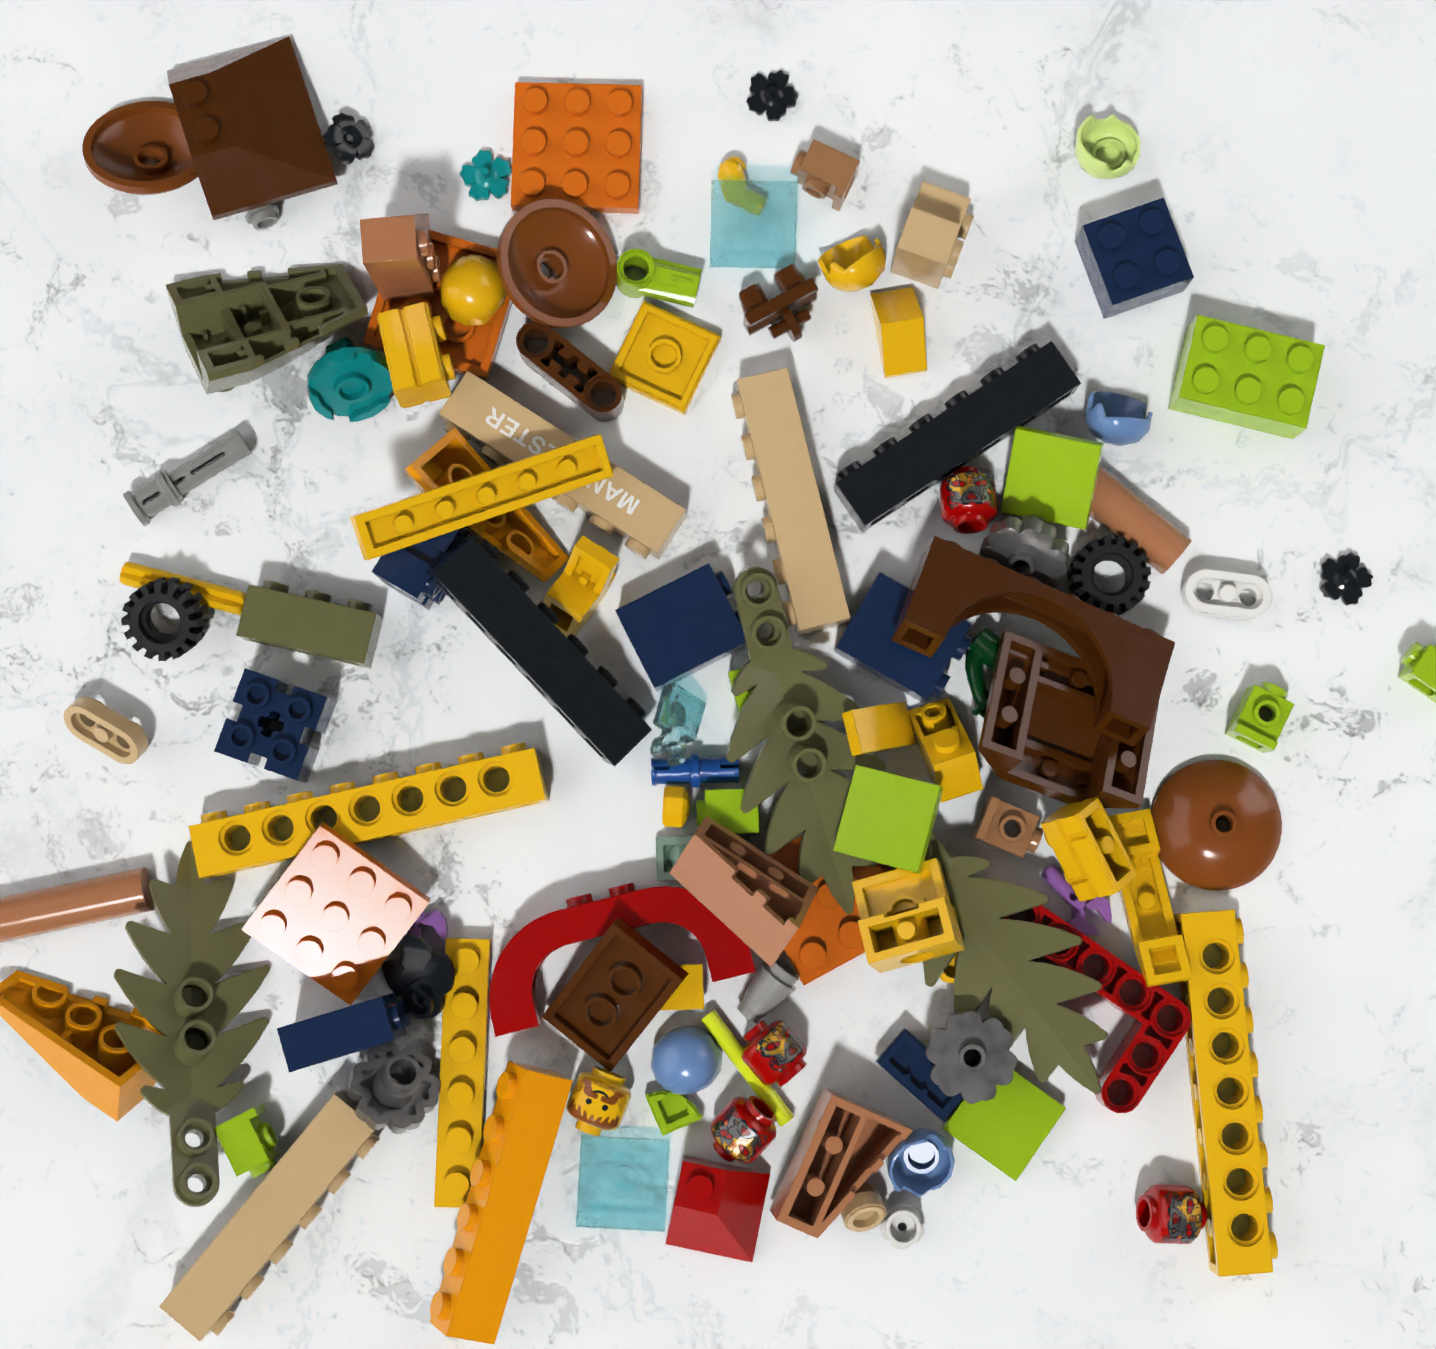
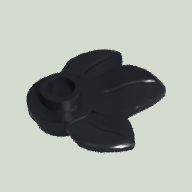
M408 933L402 941L400 960L384 961L381 965L382 972L389 988L394 993L402 996L407 1012L418 1019L433 1018L444 1009V995L451 991L454 986V966L447 954L435 956L433 949L426 940L415 934Z

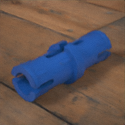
M690 753V758H651L652 786L657 784L691 783V788H700V783H739V759L730 763L726 756L699 757V753Z

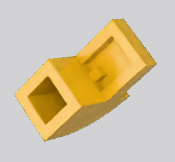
M584 535L575 544L564 572L547 591L543 599V603L559 618L560 621L555 626L566 637L570 634L576 637L591 618L617 575L614 571L620 558L610 553L606 548L596 544Z

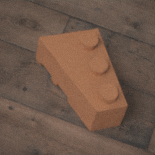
M429 213L360 219L363 265L383 300L435 296L434 282H441V267L439 256H435L434 246L431 243Z
M707 815L669 872L771 968L799 929L818 890V887Z
M823 1087L770 1207V1212L777 1221L818 1239L856 1196L855 1192L873 1172L876 1173L882 1167L886 1157L901 1140L905 1141L913 1130L895 1118Z

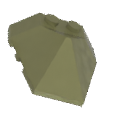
M342 264L288 268V276L263 277L261 270L247 271L248 279L223 281L221 273L206 274L165 285L185 350L206 395L214 392H227L237 386L251 383L285 366L368 314L367 305Z

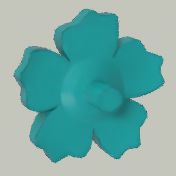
M479 150L477 156L472 158L474 166L462 165V170L459 174L464 180L465 186L471 187L468 194L475 201L489 200L490 192L497 199H501L507 194L509 182L505 178L512 173L509 161H503L500 157L493 161L489 150Z

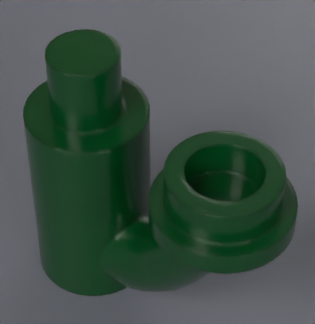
M985 626L970 642L965 659L966 676L976 703L972 713L976 716L979 714L983 718L985 717L990 691L987 692L982 668L985 664L994 672L1001 639L988 626Z

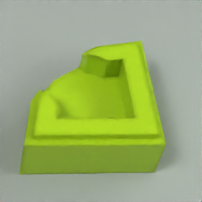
M666 1090L645 1093L662 1136L703 1118L695 1104L683 1095L672 1094L671 1091Z

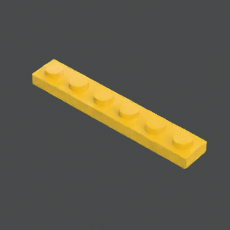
M595 434L350 516L364 560H371L614 475L601 434Z
M446 938L445 954L450 957L453 963L455 981L452 990L444 995L445 1006L442 1014L434 1207L460 1208L466 1203L471 1186V1168L474 1162L479 1159L483 1146L492 939Z

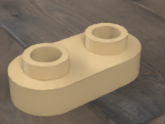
M86 696L79 697L64 711V722L74 736L119 763H134L148 748L147 737L139 724L115 712L99 700Z

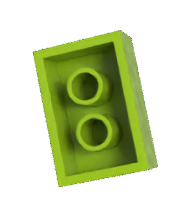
M1197 315L1186 330L1168 409L1294 439L1307 428L1325 345Z

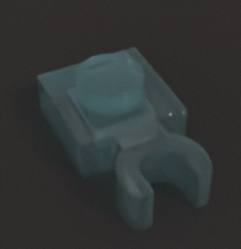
M675 682L663 686L653 724L662 729L660 736L652 741L650 753L654 757L665 754L667 749H669L670 757L667 765L670 767L685 762L687 758L686 743L696 741L706 702Z

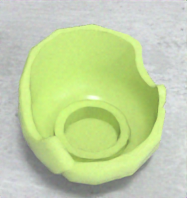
M1114 114L1104 119H1095L1094 115H1090L1078 128L1075 155L1081 169L1090 176L1098 179L1119 178L1134 169L1140 157L1141 140L1131 125L1118 120Z

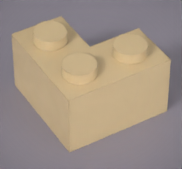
M922 181L914 206L911 207L898 242L890 272L936 289L939 288L943 276L951 279L964 241L958 240L957 237L966 239L974 215L967 213L971 198Z

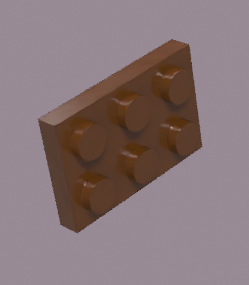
M618 917L542 1017L606 1070L611 1072L689 973Z

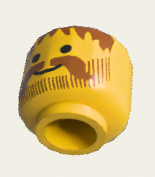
M593 1066L591 1072L580 1073L566 1105L568 1113L577 1119L575 1128L598 1137L602 1129L608 1131L618 1129L631 1099V1092L624 1085L626 1078Z

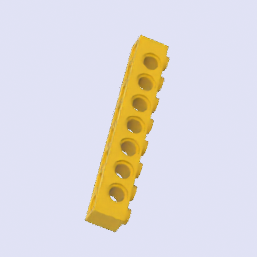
M526 742L501 747V755L484 759L483 752L472 753L458 757L459 765L442 768L441 762H433L416 766V775L399 778L397 771L373 776V784L356 788L355 781L344 782L329 786L330 794L313 797L312 791H306L286 796L287 804L275 807L270 806V801H261L243 806L244 814L228 817L227 811L224 810L201 815L200 824L188 826L199 878H214L293 860L318 828L317 816L325 807L333 808L337 815L336 824L332 829L355 845L548 802L549 798L538 750L535 748L527 749ZM496 768H504L509 774V784L501 792H492L487 785L489 773ZM453 778H461L466 784L465 796L457 802H450L444 792L447 782ZM417 787L423 794V803L418 810L408 812L402 804L403 794L406 790ZM374 797L380 804V812L374 820L366 822L360 815V805L366 798ZM287 816L291 819L294 830L290 838L281 841L276 837L274 828L280 818ZM244 826L250 833V842L245 849L239 851L232 844V835L237 828Z
M1232 909L1175 913L1173 915L1178 935L1182 934L1193 976L1191 980L1180 981L1181 1001L1188 1007L1191 1014V1024L1185 1034L1202 1202L1207 1210L1205 1232L1209 1269L1219 1277L1273 1272L1272 1259H1277L1278 1246L1274 1232L1269 1231L1267 1214L1273 1212V1200L1269 1186H1264L1262 1168L1268 1167V1153L1265 1142L1259 1141L1257 1123L1263 1122V1107L1260 1097L1254 1096L1253 1078L1258 1077V1061L1255 1052L1249 1050L1248 1033H1253L1254 1023L1251 1008L1249 1006L1245 1007L1243 989H1247L1249 986V976L1246 963L1240 962L1238 944H1243L1244 942L1243 924L1240 918H1235V910ZM1211 943L1216 944L1222 954L1221 961L1213 968H1209L1203 960V951ZM1215 988H1221L1226 995V1004L1218 1012H1213L1209 1008L1207 1001L1209 993ZM1225 1032L1231 1040V1047L1227 1054L1218 1057L1213 1051L1212 1043L1218 1034ZM1230 1077L1236 1086L1235 1094L1231 1099L1221 1101L1217 1094L1218 1084L1223 1079ZM1230 1123H1237L1240 1128L1239 1140L1231 1146H1225L1222 1141L1223 1129ZM1242 1168L1245 1174L1243 1186L1238 1190L1230 1191L1227 1187L1228 1174L1234 1169ZM1240 1214H1247L1250 1219L1249 1229L1243 1235L1234 1236L1231 1229L1234 1218Z

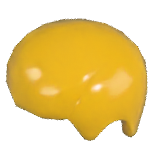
M859 236L838 244L821 254L817 261L827 282L833 288L845 292H857L873 285L884 272L886 264V252L879 239H874L876 244L874 246L867 236Z
M471 254L467 257L462 256L447 268L442 277L440 287L441 305L451 319L465 326L488 323L491 317L504 304L506 291L499 277L497 263L482 255Z

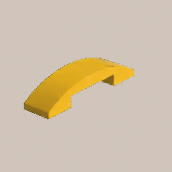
M1144 809L1110 815L1109 818L1138 875L1119 892L1133 947L1147 987L1191 980L1193 976L1182 934L1178 935L1158 856L1161 849L1151 810Z

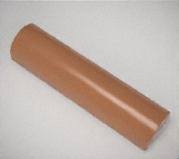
M1099 467L1090 517L1116 538L1118 536L1126 538V543L1131 544L1134 542L1139 547L1136 550L1140 555L1145 553L1148 558L1146 562L1159 573L1164 574L1185 551L1192 540L1104 468Z
M143 867L0 897V943L154 911L147 868Z

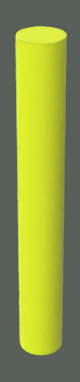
M715 1009L701 1019L702 1023L758 1098L772 1109L779 1126L785 1125L794 1117L793 1113L772 1085H764L741 1058L744 1048Z

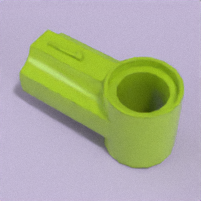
M630 249L625 251L617 262L616 284L622 294L630 298L646 296L693 308L702 269L653 258L642 249ZM637 266L642 268L647 276L642 280L632 281L625 276L624 271L629 267Z

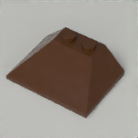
M289 36L167 71L173 100L213 220L338 184Z
M1005 630L1001 634L978 750L999 779L1058 801L1070 804L1099 796L1104 808L1138 809L1142 806L1158 705L1151 729L1133 747L1093 730L1096 712L1095 694L1090 676L1082 660Z

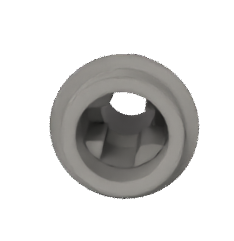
M777 959L772 968L767 963L761 962L737 1009L747 1019L757 1024L796 990L794 984L799 979V976L780 959Z

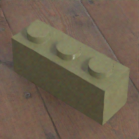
M264 580L262 587L249 584L237 636L246 641L371 669L383 621L381 616L372 612L373 605L348 599L347 606L330 603V595L312 590H306L304 597L288 593L289 586Z

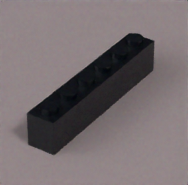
M1050 341L1041 348L1037 343L1029 346L1015 357L1018 362L1006 371L1001 366L994 369L980 380L982 387L970 395L966 390H963L944 404L947 410L935 418L929 413L918 419L909 427L911 434L898 442L895 437L886 440L873 450L876 457L863 465L857 460L837 474L840 480L836 482L834 492L861 532H865L951 475L957 468L965 466L1015 433L1018 426L1024 427L1074 394L1081 382L1054 343Z
M463 536L426 572L427 575L601 759L608 764L616 766L652 730L643 720L648 714L632 697L629 696L626 700L623 699L614 689L619 684L618 681L608 670L601 665L595 669L585 658L589 653L588 649L573 634L566 637L555 626L560 620L546 604L541 601L536 605L525 594L530 588L514 570L511 569L506 573L495 560L499 557L498 552L483 537L475 540L472 536Z

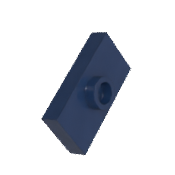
M903 1028L875 1061L939 1119L944 1121L963 1097L960 1093L952 1097L946 1096L939 1086L931 1080L929 1075L934 1063L925 1056L926 1046L908 1030Z

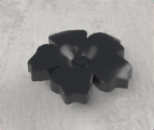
M780 70L777 73H770L768 81L760 73H757L755 77H751L749 92L753 96L746 100L749 111L755 112L758 116L763 115L766 111V117L769 122L779 121L781 117L785 116L786 108L795 107L798 99L792 86L786 87L789 76Z
M344 113L334 115L332 118L334 124L328 127L327 132L323 134V138L325 139V145L338 146L334 153L339 157L340 163L350 165L355 157L358 160L371 157L374 148L368 141L371 138L370 127L364 120H359L355 123V119L351 115Z
M1352 552L1346 556L1338 557L1337 562L1328 558L1320 566L1322 571L1320 577L1323 580L1329 581L1323 583L1320 590L1326 598L1335 601L1341 597L1344 605H1355L1363 595L1360 588L1370 587L1373 575L1369 574L1365 567L1357 569L1360 557Z

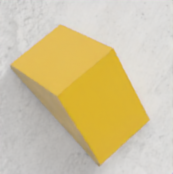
M913 287L870 294L884 378L926 372L924 317Z

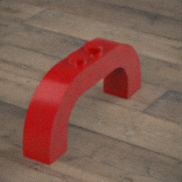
M634 883L609 888V898L593 901L592 895L589 893L566 899L567 908L545 914L524 926L514 935L500 954L492 974L489 991V1008L495 1037L543 1024L535 985L538 971L544 960L553 951L562 946L604 936L618 917L632 928L658 922L673 923L686 928L699 940L705 951L712 982L756 972L750 948L684 888L661 886L636 891Z

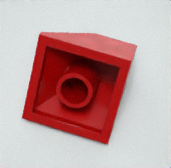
M684 1155L665 1244L753 1262L770 1173Z

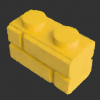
M425 302L405 306L402 310L397 308L379 313L377 321L393 391L400 407L409 408L424 404L425 401L433 402L450 397L451 390L448 381L456 379L450 354L442 355L439 342L447 340L441 316H432L428 303Z
M1099 796L1064 805L1040 823L1044 831L1045 840L1053 849L1064 870L1065 880L1072 886L1079 902L1095 899L1096 897L1114 895L1138 876Z

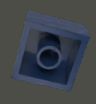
M1164 198L1082 225L1075 239V244L1104 319L1183 292L1194 278Z

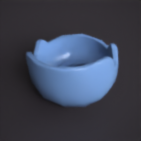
M1096 391L1091 392L1089 395L1085 421L1089 431L1102 442L1123 446L1139 442L1149 432L1153 413L1148 412L1146 418V404L1141 400L1113 392Z
M688 1026L673 1029L663 1034L652 1049L651 1069L657 1083L665 1090L671 1091L672 1094L685 1095L704 1090L713 1083L721 1071L722 1051L714 1037L701 1027Z
M927 1128L912 1129V1133L905 1141L901 1140L886 1158L888 1175L897 1192L903 1189L917 1197H921L929 1190L941 1188L952 1176L955 1157L948 1141L938 1132Z

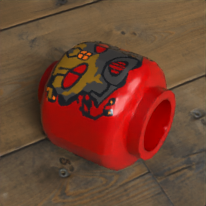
M965 466L957 468L952 475L942 481L939 487L941 515L943 521L950 527H953L954 531L961 534L982 532L995 519L998 512L994 480L989 475L979 472L975 467Z
M762 1019L743 1036L748 1044L742 1050L741 1058L764 1085L769 1086L777 1083L782 1087L807 1065L803 1060L807 1052L805 1044L786 1022L782 1020L774 1021L768 1026Z
M751 1095L748 1098L742 1096L735 1097L711 1123V1133L715 1140L713 1143L715 1151L728 1162H733L734 1160L742 1163L753 1162L776 1137V1126L774 1124L776 1116L764 1101L756 1096Z
M1158 1184L1150 1186L1145 1194L1138 1199L1136 1220L1140 1230L1145 1232L1146 1236L1154 1243L1190 1244L1198 1237L1200 1230L1205 1227L1207 1210L1204 1203L1200 1201L1197 1193L1187 1185Z

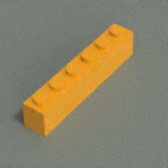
M508 1060L505 1072L498 1079L496 1086L497 1100L492 1115L488 1117L484 1125V1143L479 1159L474 1162L471 1168V1186L466 1203L460 1207L457 1215V1233L453 1246L448 1249L444 1258V1276L440 1289L433 1296L430 1305V1323L445 1336L495 1344L573 1082L555 1071Z

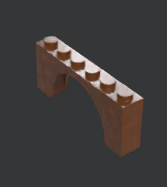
M937 536L933 537L920 558L891 641L931 658L946 638L948 631L966 619L986 613H1011L1031 618L1046 625L1065 639L1085 665L1095 694L1096 712L1093 730L1133 747L1151 729L1174 649V641L1161 636L1152 629L1142 628L1124 620L1114 612L1104 611L1081 601L1079 597L1073 594L1063 593L1045 585L1035 577L1023 575L1002 566L994 559L984 558L968 551L956 542L944 540Z

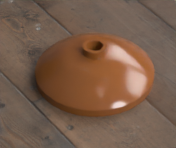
M143 101L123 105L98 118L84 136L82 152L88 170L98 181L115 190L135 195H156L179 189L198 177L175 103Z
M543 199L532 202L518 210L504 226L498 241L497 268L507 295L523 314L539 324L548 325L551 328L567 329L591 321L605 309L612 298L616 286L617 260L608 234L593 215L572 202L560 199ZM541 264L547 267L549 271L548 277L543 274Z
M1204 760L1181 768L1165 781L1152 804L1151 814L1161 849L1158 854L1159 859L1175 877L1196 888L1214 891L1229 890L1253 881L1270 865L1281 841L1282 819L1279 805L1273 792L1255 772L1231 761ZM1219 816H1224L1229 821V828L1226 832H1220L1216 828V819Z

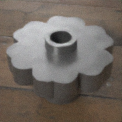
M1027 515L1020 519L1010 516L1003 521L994 523L989 536L984 538L979 552L980 556L984 558L994 559L1002 566L1020 574L1035 577L1041 583L1054 589L1058 586L1060 576L1067 573L1071 560L1068 553L1069 544L1062 539H1057L1056 528L1036 515Z
M967 1010L961 1014L953 1013L948 1015L945 1023L946 1029L936 1028L932 1030L929 1036V1043L925 1048L926 1058L934 1063L929 1075L931 1080L939 1086L946 1096L952 1097L960 1093L969 1104L993 1099L997 1091L996 1085L1011 1083L1013 1070L1017 1066L1018 1059L1016 1055L1007 1050L1011 1046L1013 1039L1011 1033L1003 1028L998 1019L988 1017L981 1020L979 1014L973 1010ZM969 1049H976L980 1054L979 1059L974 1065L969 1066L964 1062V1054Z
M393 1042L369 1048L363 1062L355 1064L349 1076L350 1083L347 1088V1095L354 1101H358L355 1109L357 1118L366 1122L373 1130H380L387 1125L395 1134H402L407 1130L418 1128L425 1117V1113L431 1112L438 1102L437 1092L440 1088V1081L434 1075L428 1074L432 1067L430 1058L421 1054L414 1046H408L400 1051Z

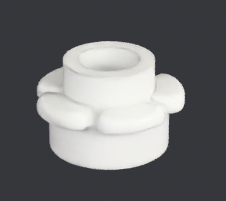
M894 1205L886 1211L885 1220L880 1224V1231L886 1241H890L894 1248L908 1249L911 1245L921 1240L924 1234V1225L921 1224L922 1216L916 1208L909 1205L906 1207ZM901 1222L906 1224V1229L903 1231L898 1229V1225Z

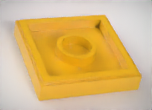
M643 301L609 374L622 387L685 415L721 341V336Z

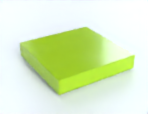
M1018 426L1014 435L1001 512L1022 517L1036 515L1050 523L1086 530L1089 523L1104 443Z
M856 765L833 851L921 874L943 787Z
M1013 1070L1011 1083L996 1085L997 1091L993 1099L988 1101L981 1100L974 1104H969L962 1099L941 1128L1014 1181H1017L1066 1107Z

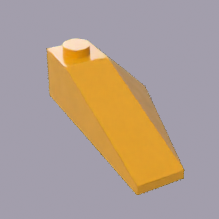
M454 427L404 470V473L421 492L490 470L491 468ZM525 507L467 526L468 530L479 537H483L491 546L543 582H546L569 559L566 553Z
M19 970L15 971L0 983V1016L77 1093L118 1122L144 1099L140 1093L141 1088L145 1085L153 1087L156 1082L140 1067L125 1048L115 1031V1026L118 1022H123L160 1035L162 1034L136 1008H133L130 1013L108 1006V999L95 995L93 1000L69 993L65 985Z

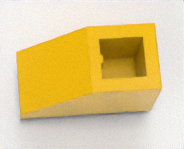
M949 697L908 710L929 777L933 784L943 787L941 803L982 790L983 786L976 752Z

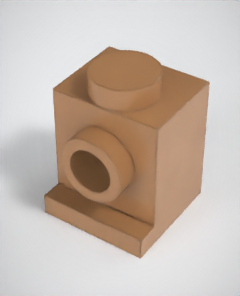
M813 139L807 152L802 149L799 151L790 173L798 176L797 183L803 185L802 189L806 193L818 199H825V197L833 199L832 208L840 211L858 175L860 160Z
M991 796L986 799L971 839L1014 857L1024 858L1026 851L1031 853L1036 851L1043 835V829L1037 827L1040 819L1039 816ZM1009 820L1015 821L1019 826V833L1015 837H1009L1004 832V825Z

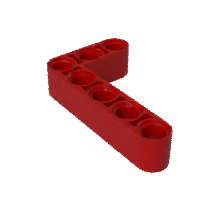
M1041 905L1029 909V922L1061 929L1081 937L1083 941L1081 945L1063 950L1057 954L1044 956L1043 958L1053 965L1084 974V960L1089 955H1098L1103 962V970L1094 980L1102 984V989L1093 993L1135 1021L1099 1074L1101 1092L1095 1094L1097 1101L1116 1113L1133 1111L1139 1105L1188 1031L1191 1024V1014L1188 1007L1158 985L1147 987L1141 973ZM1009 916L1000 919H1009ZM1131 979L1138 984L1140 994L1134 1003L1125 1004L1120 997V988L1124 982ZM1170 1005L1175 1010L1176 1021L1171 1028L1163 1030L1157 1022V1015L1162 1007ZM1147 1042L1152 1050V1057L1146 1065L1137 1066L1133 1061L1132 1052L1138 1044ZM1122 1079L1127 1085V1095L1121 1102L1112 1103L1107 1095L1108 1087L1113 1081Z

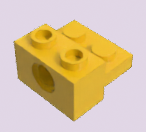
M937 858L924 861L921 874L895 869L852 882L861 919L858 920L867 962L879 973L965 950L955 908L950 902L941 863Z

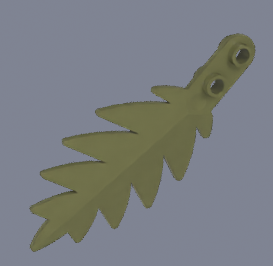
M748 567L737 575L733 584V594L750 660L738 673L732 685L731 693L739 696L750 688L752 690L737 717L730 737L726 759L733 763L765 739L766 741L760 749L749 774L740 809L743 813L750 812L783 787L771 814L764 846L765 853L773 855L803 832L798 857V875L810 883L823 877L836 902L844 912L851 914L854 907V890L852 886L854 876L852 866H876L878 863L833 851L851 781L832 770H855V766L859 765L884 771L886 765L873 753L852 756L848 737L838 730L819 722L843 721L842 713L859 709L860 707L835 688L802 672L826 670L828 665L813 654L792 647L775 577L771 572L762 567ZM752 581H759L761 585L760 592L755 596H750L747 590L748 585ZM763 623H769L771 626L770 634L765 638H760L758 635L759 627Z
M932 830L924 861L937 858L941 863L950 902L955 908L965 950L958 952L956 962L954 1013L961 1014L967 1010L976 1012L991 991L989 1017L998 1019L1003 1028L1011 1033L1013 1039L1011 1046L1007 1050H1010L1026 1028L1029 1055L1037 1079L1040 1082H1046L1059 1065L1083 1087L1095 1094H1099L1101 1092L1099 1077L1085 1046L1107 1039L1108 1033L1085 1016L1058 1004L1102 989V984L1084 974L1064 967L1032 961L1081 945L1083 942L1082 938L1061 929L1038 923L1000 919L1047 904L1050 898L1043 893L1010 882L969 877L990 868L991 862L980 857H951ZM956 953L923 961L924 978L927 986L933 987Z
M192 841L186 843L177 868L175 885L152 879L149 883L154 905L163 925L169 933L133 921H128L125 925V930L143 961L162 982L122 969H117L113 976L137 1011L162 1034L160 1035L123 1022H118L115 1026V1031L128 1052L140 1067L162 1087L157 1088L145 1085L141 1088L140 1093L153 1108L169 1116L174 1194L186 1206L201 1207L208 1204L216 1196L220 1185L217 1135L214 1131V1127H216L215 1113L226 1107L240 1093L244 1083L237 1081L218 1086L247 1057L269 1024V1019L262 1017L223 1033H218L250 1001L269 973L270 967L263 965L217 982L238 959L251 936L242 930L246 921L211 933L226 906L233 880L227 878L206 885V879L199 878ZM186 1134H196L200 1139V1145L197 1147L189 1146L185 1141ZM198 1178L203 1184L202 1191L194 1192L190 1190L188 1179Z

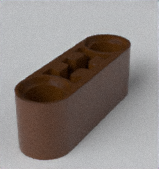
M531 321L519 329L516 336V345L523 362L598 421H612L622 413L624 408L622 388L612 375L548 325ZM536 337H542L549 342L545 351L539 354H533L526 350L528 342ZM557 356H559L560 362L569 369H573L577 365L579 376L586 382L584 390L581 381L575 376L569 374L566 378L564 377L561 366L555 361ZM603 389L610 390L616 395L614 402L606 407H599L592 402L595 393Z

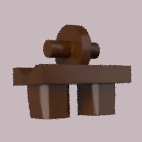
M791 264L774 274L773 279L781 294L768 301L759 283L753 284L739 292V300L744 313L743 325L749 336L781 320L768 328L773 339L786 332L793 342L802 338L799 325L811 320V316L806 308L795 314L792 313L814 302L817 299L815 292L818 291V287L813 278L806 280L797 267Z

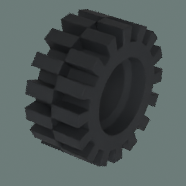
M1110 535L1103 536L1099 540L1094 539L1078 552L1070 564L1072 567L1068 572L1067 579L1071 580V585L1069 586L1070 593H1074L1081 601L1099 609L1122 615L1141 602L1145 597V591L1149 589L1151 581H1148V576L1151 574V567H1146L1145 564L1148 558L1145 553L1140 555L1136 550L1139 547L1134 542L1131 544L1126 543V538L1118 536L1116 539H1112ZM1113 561L1122 567L1125 573V583L1121 590L1115 593H1107L1095 585L1093 571L1098 563Z
M161 577L145 584L128 597L131 600L124 604L122 610L128 613L121 618L122 626L129 625L130 629L124 632L127 640L132 637L137 640L132 646L137 652L145 648L144 656L149 659L159 655L158 661H166L170 657L174 660L187 653L203 639L206 633L202 631L209 625V619H203V616L209 610L207 605L200 606L198 601L204 597L200 592L193 595L190 592L193 585L189 582L179 585L180 578L172 577L166 581L165 577ZM165 603L177 611L180 617V627L176 633L165 634L154 626L151 620V611L156 604Z

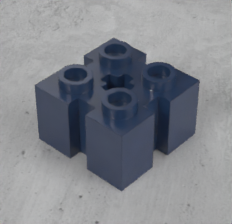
M467 527L382 555L371 572L380 578L385 585L429 610L434 602L439 605L446 597V594L426 572L463 536L473 537V535L467 530Z
M245 668L233 702L243 705L237 722L226 718L214 752L256 766L259 765L261 757H265L267 761L264 769L307 783L319 750L309 747L315 731L323 734L326 733L337 702L295 685L291 696L285 693L288 684ZM280 715L278 721L284 723L283 730L281 732L274 731L270 735L269 723Z

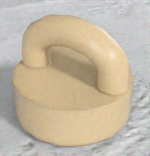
M863 1183L855 1192L856 1196L840 1213L845 1227L856 1232L867 1231L878 1226L884 1220L887 1213L876 1186Z

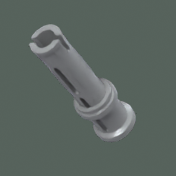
M238 430L172 472L159 471L155 474L153 481L132 493L128 490L123 493L129 507L144 527L150 524L151 517L167 507L181 505V501L184 500V494L216 476L245 456L252 454ZM225 453V455L220 459L211 463L199 472L193 474V472H195L199 468L203 467L207 463L211 462L212 460L216 459L217 457ZM186 477V479H185L184 481H182L181 483H179L178 485L175 484V483H177L178 481H180V480H182L183 478ZM160 493L158 497L154 498L153 500L145 504L146 501L150 500L151 498Z

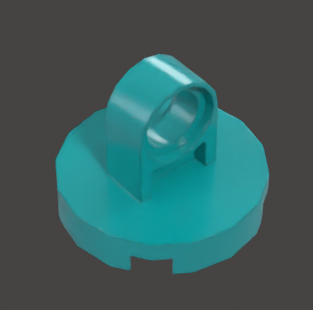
M346 336L326 346V354L314 363L307 375L309 399L314 409L327 419L334 420L333 415L348 416L350 422H358L375 416L390 403L389 395L393 387L386 358L377 351L355 347L353 342Z

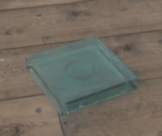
M712 179L710 267L785 268L791 264L795 265L797 181Z
M582 1135L576 1227L665 1232L670 1140Z

